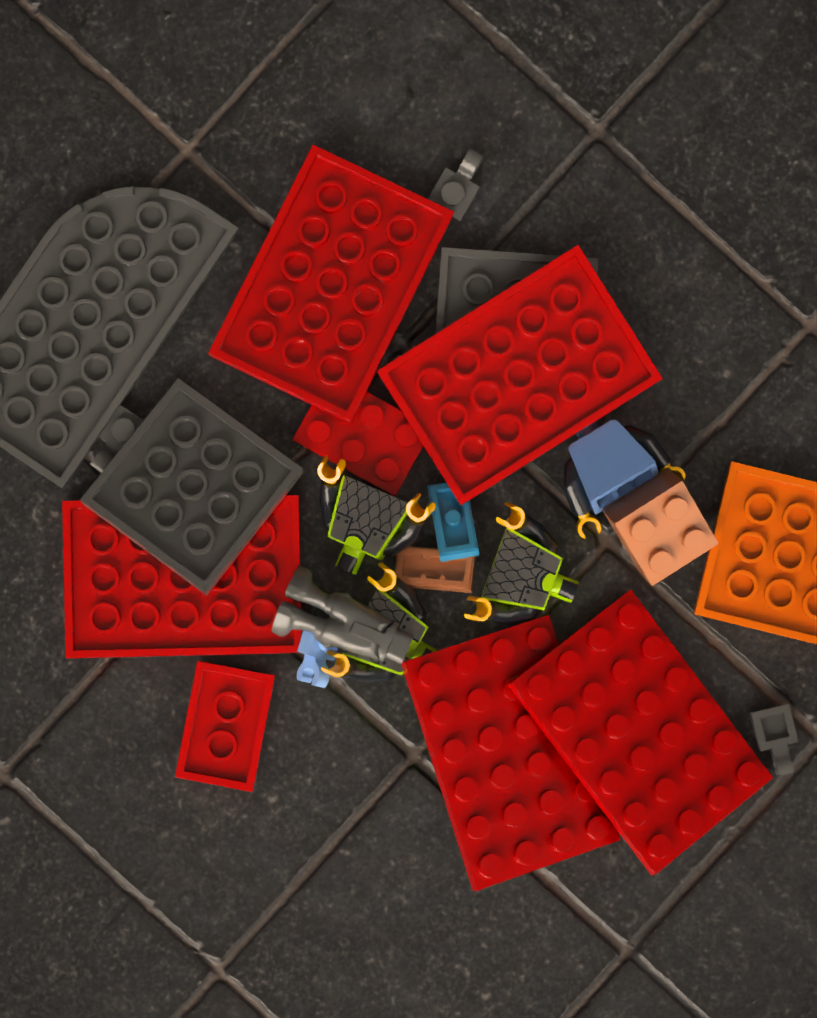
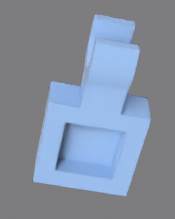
M303 630L297 652L305 655L297 671V680L307 683L312 681L311 685L325 688L329 682L330 675L323 672L321 667L328 669L326 660L334 661L335 657L326 654L328 650L337 652L338 648L333 646L325 648L315 639L314 633Z

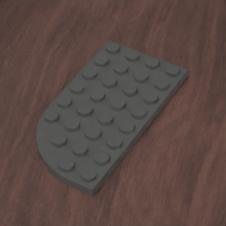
M131 186L105 191L103 194L93 197L80 205H75L63 214L43 236L0 300V447L62 489H65L99 439L98 436L118 407L122 405L239 232V228L197 200L164 188Z

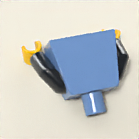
M611 420L600 427L595 421L576 433L579 440L568 447L571 458L564 464L563 491L573 515L579 517L576 525L577 531L582 538L586 539L582 531V526L585 522H594L598 533L601 531L600 522L589 513L591 509L595 515L600 513L603 508L657 476L668 467L672 471L674 470L681 480H685L686 474L680 467L670 465L671 458L653 434L632 425L622 426L617 420Z

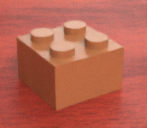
M669 467L602 509L637 570L651 586L719 544L685 484Z

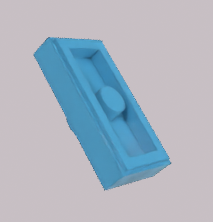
M446 482L427 485L430 504L432 502L436 504L432 517L440 562L478 556L479 548L470 500L460 505Z

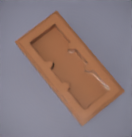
M409 546L396 555L394 573L411 588L472 593L477 556L440 562L438 549Z

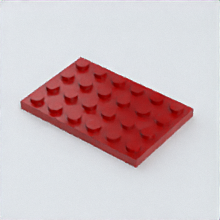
M312 145L208 352L209 356L351 424L453 218L454 211Z
M579 245L377 370L378 375L460 505L468 502L663 379Z
M286 495L207 596L83 505L81 500L62 501L66 659L300 653L297 651L302 630H292L284 637L272 633V626L283 600L296 605L302 610V602L285 596L287 587L296 569L301 565L299 495Z
M631 589L507 684L650 875H656L773 779L772 775Z
M549 615L403 661L401 664L473 891L493 886L620 841L617 829L507 685L559 645Z

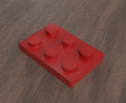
M366 392L351 424L311 405L292 441L323 458L328 455L327 460L336 465L340 459H343L346 462L345 470L396 497L423 448L422 443L402 411Z
M200 660L197 661L175 774L176 778L253 792L275 675Z

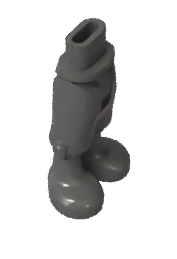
M303 565L298 566L287 587L285 596L324 610L329 617L320 618L283 600L277 611L272 626V633L284 637L292 630H304L314 633L315 639L325 648L333 646L354 654L378 659L381 662H384L387 658L399 664L403 663L413 640V634L399 629V623L396 621L394 622L374 609L352 599L348 592H333L331 595L324 592L313 583L312 570Z

